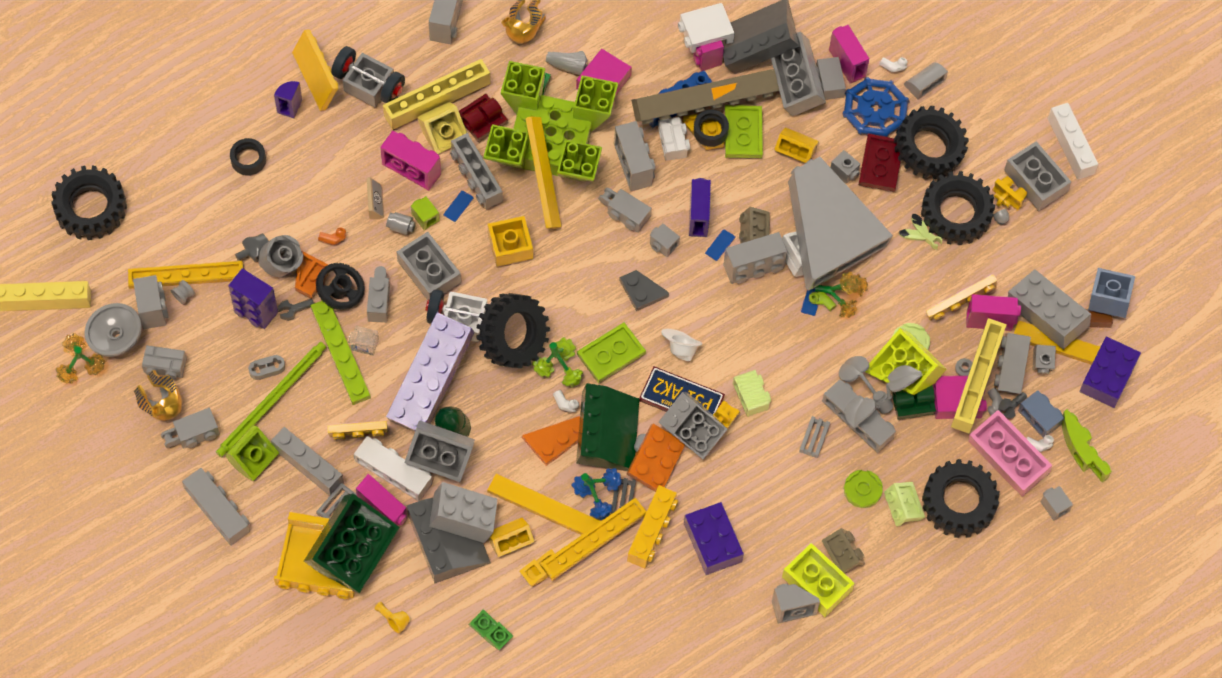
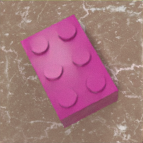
M392 130L380 147L382 165L428 191L441 175L440 156L433 150L425 149L419 142L409 140L403 133H397Z

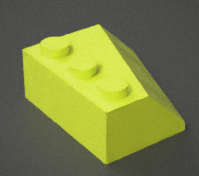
M899 328L872 359L865 373L888 383L890 382L888 376L894 369L903 365L911 366L919 370L923 375L902 390L915 395L935 384L947 369L910 332Z

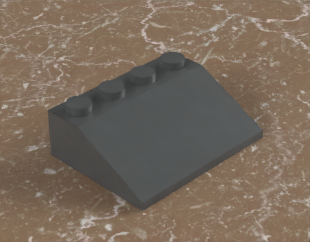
M789 0L778 1L730 22L734 31L733 43L726 44L725 40H722L725 66L734 74L800 46Z
M433 498L407 505L410 522L434 583L491 563L482 542L429 527Z

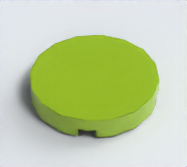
M857 470L846 478L843 488L844 495L853 506L870 508L881 499L883 485L880 478L872 471Z

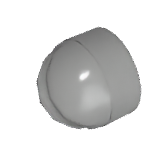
M1002 209L996 212L993 217L997 223L1005 224L1009 220V213L1007 209Z

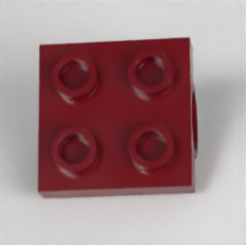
M487 94L459 110L464 126L478 142L489 136L492 125L503 127L508 123V119L503 114L498 101L493 97L490 98Z

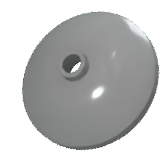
M112 303L96 310L88 319L85 326V340L88 346L99 355L107 357L121 355L130 350L138 341L142 331L140 317L132 307L126 304Z

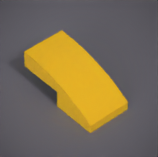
M552 549L539 559H534L519 571L531 587L548 578L540 563L555 554Z

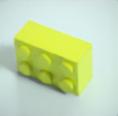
M812 543L784 568L782 578L790 585L795 584L819 598L818 611L824 617L852 592L855 584Z

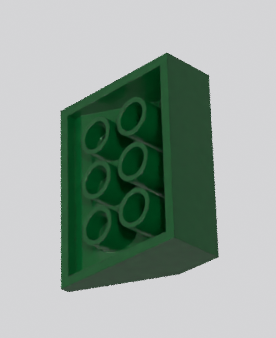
M586 383L581 398L576 464L628 471L636 452L634 445L637 439L639 398L607 386Z
M354 493L344 495L304 559V562L328 578L356 593H360L400 527Z

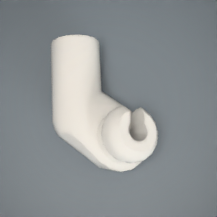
M883 57L879 65L894 73L905 70L908 61L906 58L900 57L898 61L891 62Z
M562 390L553 393L559 409L570 413L577 411L579 407L577 400H566Z
M1045 435L1044 439L1039 441L1027 437V440L1039 452L1050 449L1053 446L1054 438L1051 435Z

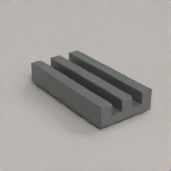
M621 479L623 489L619 508L624 506L627 485L631 486L629 501L633 499L636 480ZM619 486L618 490L614 491L611 514L616 509Z

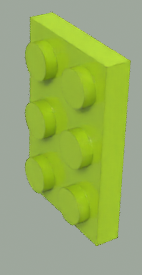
M725 105V116L729 122V132L725 140V158H762V106Z
M625 322L577 351L578 357L598 384L646 354V350Z

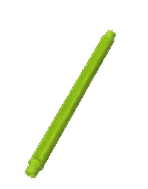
M322 342L314 346L228 438L220 444V448L216 451L218 456L222 458L250 427L255 425L317 358L322 355L326 348Z

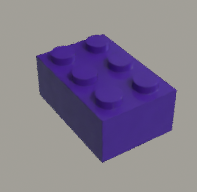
M242 268L228 285L234 312L239 317L244 316L249 319L253 326H260L265 330L278 313L274 288Z
M1106 336L1079 392L1115 408L1141 352Z
M722 502L684 516V526L705 575L742 563L744 553Z

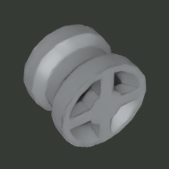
M184 280L179 282L178 287L171 289V293L181 304H184L188 297H192L195 294L192 287Z

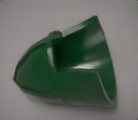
M448 406L441 408L436 414L435 426L466 437L470 435V420L460 408Z

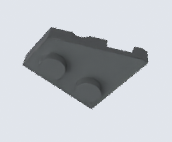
M637 270L619 277V281L636 311L669 297L667 290Z

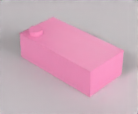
M999 410L969 435L968 442L1021 497L1051 472V463Z

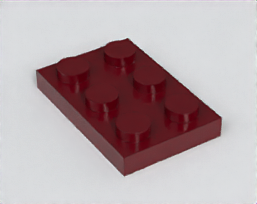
M868 133L858 185L895 192L901 161L898 160L900 152H895L894 150L897 145L894 142V138Z

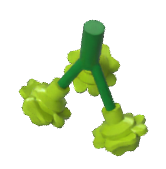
M563 337L560 341L550 343L551 355L548 358L539 357L537 361L532 363L534 371L538 375L550 377L551 373L554 372L551 360L555 357L563 366L564 373L566 374L563 377L562 384L570 387L580 384L583 371L579 369L572 370L564 362V360L567 361L570 357L575 356L574 350H576V346L572 343L571 339L566 340Z

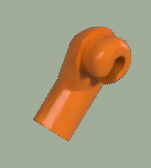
M339 227L332 235L320 232L318 241L335 245L345 240L346 230Z

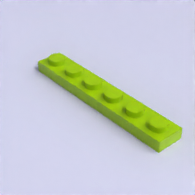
M323 301L310 305L352 405L371 399L333 308L327 306Z

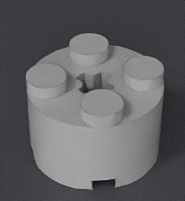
M281 235L271 239L260 250V267L274 277L282 278L288 275L302 263L303 252H301L299 242L288 235Z

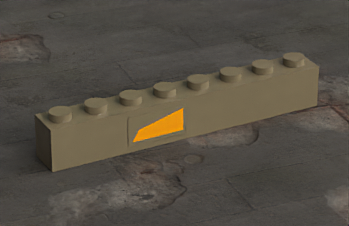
M775 69L637 98L631 101L635 120L637 122L642 121V124L652 123L653 118L657 117L660 120L670 119V115L677 113L678 117L687 115L688 111L693 109L694 113L705 111L707 106H711L712 109L722 107V103L728 102L729 105L737 104L739 99L743 98L746 101L755 100L756 96L761 94L763 98L773 96V92L779 91Z

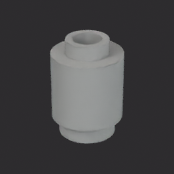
M395 212L389 214L386 227L392 231L408 235L414 231L416 222L413 221V217Z

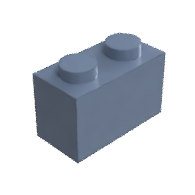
M1038 390L1024 400L1018 409V412L1043 439L1045 435H1049L1061 426L1064 419L1061 411L1058 408H1054L1050 404L1048 397L1041 394Z

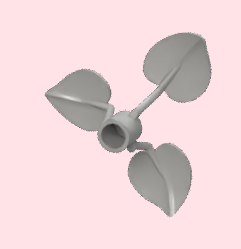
M862 356L849 358L839 369L840 379L844 382H851L860 376L874 395L873 400L868 397L853 399L845 408L846 420L853 429H856L862 421L874 412L875 408L883 414L890 412L893 408V403L890 400L892 399L890 390L892 392L900 391L915 382L923 374L911 366H899L888 376L890 382L886 384L887 394L883 391L876 392L863 375V372L869 368L868 360Z

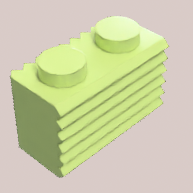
M756 370L733 378L734 388L747 417L769 409L771 397L769 392H765L763 389L764 382L762 376L757 375Z

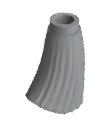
M583 51L575 53L548 52L546 56V62L550 65L577 75H581L588 66L586 64L588 60Z

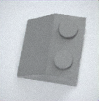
M781 584L774 589L772 605L778 624L817 614L820 604L818 597L795 584Z

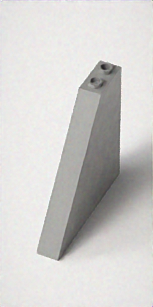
M821 157L814 160L810 159L805 165L797 166L791 171L792 175L788 185L805 287L808 291L887 247L893 235Z

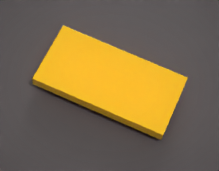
M310 29L303 31L292 54L319 110L324 111L332 101L336 91H338V82L334 80L331 68L327 65L324 54L317 45L316 37L313 36Z

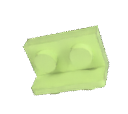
M913 482L894 483L884 491L896 526H901L909 521H921L925 518Z

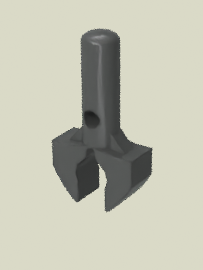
M308 299L296 304H290L288 300L282 301L278 306V312L285 309L289 311L280 314V318L287 321L293 320L295 312L311 307L310 305L314 304L313 299Z
M1022 392L1012 401L1004 398L1000 402L998 410H1006L1003 415L1006 418H1013L1016 416L1015 407L1027 398L1026 393Z

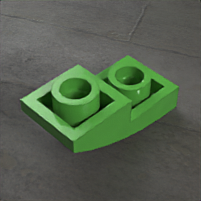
M484 609L468 624L498 650L513 637L500 622L497 623Z

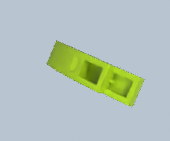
M1066 409L1063 412L1064 419L1061 425L1067 447L1082 471L1085 472L1090 468L1103 483L1112 472L1110 466L1106 461H1102L1093 446H1089L1092 439L1089 430L1085 427L1083 428L1077 416Z

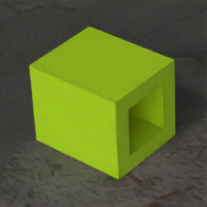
M427 196L417 199L411 205V214L424 231L440 221L438 210Z

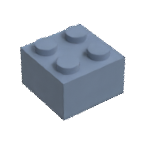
M1098 268L1088 310L1126 318L1135 276Z

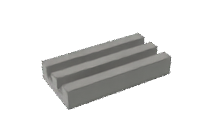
M812 416L799 452L818 458L830 422H824L823 419L819 418L818 420ZM813 424H817L809 448L807 450L805 449V446L809 438L811 429L813 427ZM823 426L824 429L816 452H812L820 427Z
M341 483L316 511V514L330 519L329 516L336 510L344 495L354 492ZM344 490L345 492L340 496V498L333 504V506L325 514L324 511L326 510V508L333 502V500L340 494V492Z

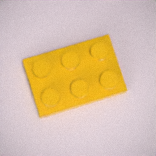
M387 421L327 425L329 436L333 437V440L345 439L347 435H352L353 438H363L365 434L379 437L384 436V433L388 432Z

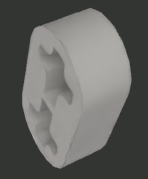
M273 355L255 360L248 367L249 374L255 380L281 374L285 370L284 359L279 355ZM274 362H277L279 364L278 368H275V366H273ZM256 367H259L260 373H256Z

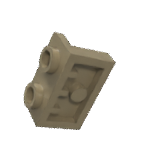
M749 207L741 213L739 218L741 223L740 244L769 235L770 212Z
M841 528L824 538L822 542L834 564L845 574L858 565L863 566L865 564L863 560L865 556L860 548H856L853 534Z

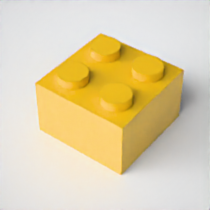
M525 216L487 224L496 267L533 259V246Z

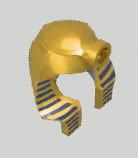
M517 0L511 6L509 17L504 18L501 22L506 27V34L511 40L522 44L534 38L536 32L546 19L545 14H542V11L538 9L540 0H532L527 6V10L530 13V21L528 23L522 22L519 15V10L526 1Z
M152 370L147 377L153 387H160L162 400L152 401L148 399L142 386L138 385L134 390L137 404L140 409L156 419L162 421L173 419L181 411L182 398L180 392L169 375L159 376L155 370Z

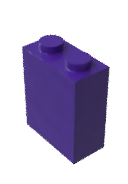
M704 178L692 179L689 210V236L691 237L708 236L711 180Z

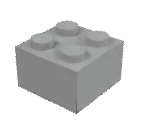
M156 275L133 279L138 314L143 330L166 326L165 318L169 317L162 282H158Z

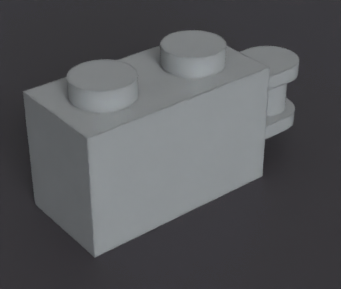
M605 188V193L600 195L598 199L608 207L607 213L613 220L622 222L629 230L639 233L650 219L652 208L622 189L616 193L610 188Z
M378 266L375 269L374 278L370 277L367 303L368 322L387 323L390 284L389 278L386 275V269L383 266Z
M210 407L173 421L174 428L161 433V437L165 439L166 448L181 444L183 449L193 448L202 441H211L220 435Z

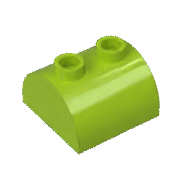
M253 425L226 453V458L243 476L254 481L279 452L263 432Z

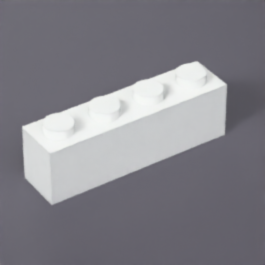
M1069 103L1052 107L1048 121L1077 180L1094 175L1098 162Z
M367 436L354 453L355 462L410 497L420 501L432 485L430 472L404 463L405 459L400 457L394 449H387L382 446L383 444L378 439H371Z

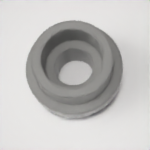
M965 358L958 360L955 365L956 373L959 376H968L973 362ZM962 365L968 366V369L962 368Z

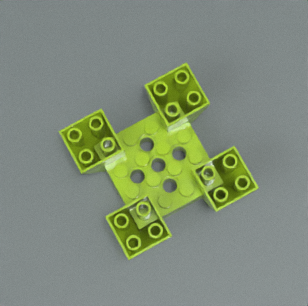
M509 61L501 95L517 115L514 128L492 125L483 159L506 166L535 171L526 118L531 116L541 117L547 151H549L548 157L552 175L579 181H594L602 147L588 143L591 132L610 117L618 83L581 76L575 102L544 96L542 94L545 68Z

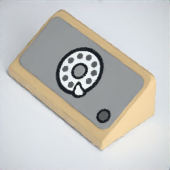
M367 177L369 218L383 219L382 185L371 177Z

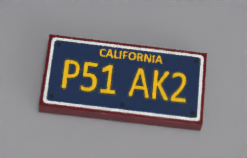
M653 366L639 401L667 412L680 394L687 392L713 415L723 402L725 394Z

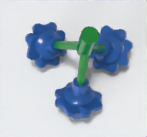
M606 469V473L600 479H592L587 473L574 477L575 482L571 486L574 488L575 495L580 494L582 498L586 495H593L595 506L590 509V516L600 520L608 517L612 511V504L602 503L601 499H598L594 484L603 483L604 486H607L608 491L618 490L622 480L620 473H617V469Z

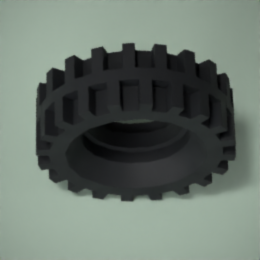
M930 105L928 110L921 106L918 111L912 110L896 131L897 135L894 138V142L897 143L894 150L895 152H900L898 160H904L906 162L904 167L906 169L911 167L914 170V175H917L919 172L923 174L925 179L929 175H932L933 179H938V176L941 174L946 177L948 172H953L965 157L964 155L968 150L966 145L969 142V138L964 137L967 130L966 128L961 129V120L955 121L952 118L954 116L952 112L948 115L944 113L945 109L942 107L938 111L935 110V106ZM920 131H930L937 134L946 146L944 155L936 158L923 154L914 142L915 135Z
M92 165L91 169L86 170V166H81V171L76 172L73 168L70 170L71 175H62V183L56 182V191H52L53 201H51L56 220L62 229H66L68 235L71 236L74 233L77 239H81L83 235L87 237V240H92V236L98 235V238L101 239L103 238L102 233L107 231L110 235L113 233V226L118 228L121 225L119 220L120 218H125L124 209H127V204L121 182L117 181L113 173L109 175L105 168L98 171L97 166ZM98 191L107 198L105 210L96 217L81 218L72 209L75 198L84 192Z
M952 171L948 172L947 177L941 174L938 176L937 181L933 180L925 191L921 206V217H924L925 225L930 227L929 233H936L939 237L947 239V244L951 245L952 241H957L958 245H962L963 241L966 240L969 244L973 243L974 238L979 240L983 232H987L995 210V204H993L994 195L989 194L990 187L988 185L986 187L982 186L983 180L981 178L978 181L973 179L974 174L970 173L968 177L963 176V171H959L958 175H953ZM953 196L968 200L975 211L973 218L966 223L960 224L947 220L940 210L943 200Z
M513 293L499 294L500 298L493 297L491 299L492 304H485L484 306L486 312L479 315V318L482 319L481 324L476 326L477 329H480V335H476V338L482 342L479 349L486 351L484 357L492 359L491 363L511 368L532 365L530 360L537 361L539 359L537 354L539 352L544 353L545 348H543L544 342L548 343L549 338H546V332L550 331V327L546 326L549 317L543 315L545 308L538 306L539 301L531 299V296ZM519 313L526 322L527 330L522 344L512 349L505 340L504 331L509 318Z
M957 459L954 464L947 461L943 467L939 465L935 472L930 474L922 496V501H924L923 511H926L928 514L927 520H932L935 523L934 528L936 530L939 527L942 528L945 535H948L949 532L954 533V538H959L960 534H965L966 538L971 537L972 533H981L984 527L987 528L999 506L998 498L1000 491L996 489V480H991L992 474L989 471L987 473L982 471V465L979 464L978 467L972 466L973 461L968 460L967 464L962 463L961 459ZM960 481L972 485L979 495L978 506L968 513H959L950 509L943 498L944 490L949 484Z

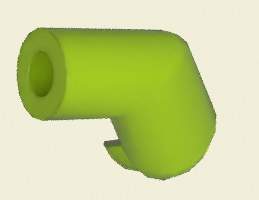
M812 292L809 295V301L812 304L824 305L829 311H832L837 306L824 292Z

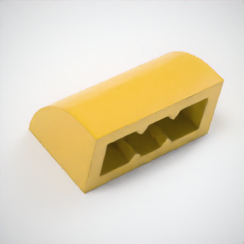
M785 127L779 134L774 150L806 163L812 159L819 141Z
M523 517L495 528L488 538L498 557L535 542L529 524Z

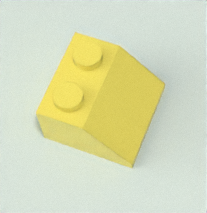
M451 102L417 117L424 136L437 154L450 149L451 140L467 133L457 106Z

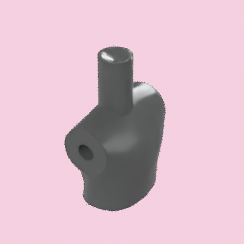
M262 233L258 236L245 238L242 241L245 249L235 254L237 260L239 261L250 256L253 261L258 262L261 248L269 242L266 236Z

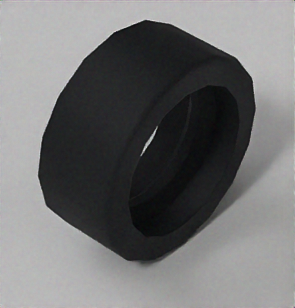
M705 110L697 115L694 121V136L699 143L707 147H715L726 140L729 132V122L722 112ZM713 120L721 124L722 131L718 135L708 136L701 132L700 126L705 121Z
M244 138L234 143L230 149V161L233 169L239 174L249 176L260 172L266 164V154L263 145L253 138ZM245 149H253L258 152L259 158L253 164L243 165L237 160L238 153Z

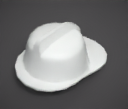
M663 329L661 331L662 335L670 340L671 353L679 359L691 361L697 347L702 345L700 341L681 331L674 329Z

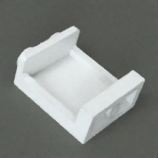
M722 3L680 14L678 28L680 33L683 32L685 46L690 49L691 53H695L696 47L720 40H725L726 44L733 43L734 31Z

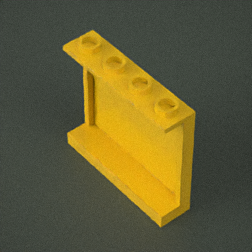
M289 512V524L277 575L274 576L275 585L282 589L296 588L304 593L313 591L322 596L336 595L340 599L354 598V591L319 573L304 562V559L328 523L329 518Z

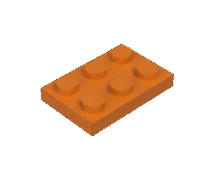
M654 423L651 424L626 474L656 492L659 485L665 487L685 444Z

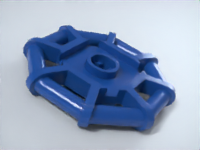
M865 77L862 82L851 89H847L845 92L846 99L844 111L842 112L843 117L850 121L860 135L869 133L888 137L890 133L899 128L907 116L909 98L903 95L892 80L883 81ZM871 86L886 89L884 91L872 90ZM864 88L867 89L862 96L857 95ZM889 91H891L898 100L894 101L892 99V96L888 94ZM853 100L858 103L857 109L852 110ZM877 105L880 109L874 111V108L871 106ZM895 107H900L899 116L894 114ZM855 116L861 117L864 123L861 124ZM887 121H894L889 126H884ZM868 125H870V126H877V127H879V128H872V127H867V126H868Z

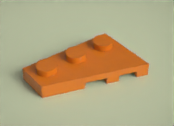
M580 416L524 434L522 439L547 466L578 443Z

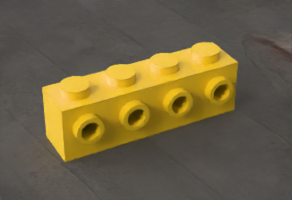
M660 485L658 486L630 547L627 562L644 569L648 562H652L656 553L654 548L656 545H660L663 534H661L663 528L668 527L671 520L669 515L677 507V492Z

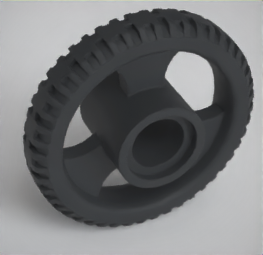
M333 263L325 266L319 272L316 279V291L327 306L337 310H347L353 308L361 301L365 290L364 281L361 275H359L360 273L352 266L350 267V265L344 263ZM334 271L336 276L330 285H323L325 275ZM346 274H349L354 279L357 290L351 289L352 281ZM330 295L336 299H341L344 296H347L349 301L339 302L332 299Z

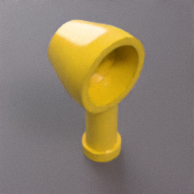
M382 602L377 603L374 608L387 619L389 626L396 633H401L410 621L406 612L392 613Z

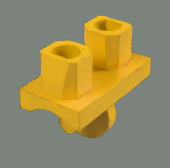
M1008 176L1002 180L998 178L992 189L996 193L994 197L998 199L996 206L1001 207L1004 204L1008 208L1012 206L1017 211L1022 207L1027 191L1022 187H1019L1016 191L1011 189L1014 182Z
M723 401L713 416L728 429L740 413V410L733 408L726 401Z

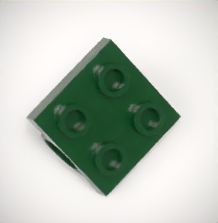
M933 385L915 395L904 390L891 391L898 420L936 413Z

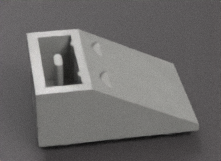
M682 392L659 420L663 427L702 459L707 456L728 430L687 392Z

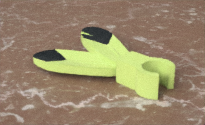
M912 214L911 219L916 230L903 229L899 231V235L910 240H925L933 249L938 250V244L934 242L937 241L942 244V238L929 233L922 218L917 214Z

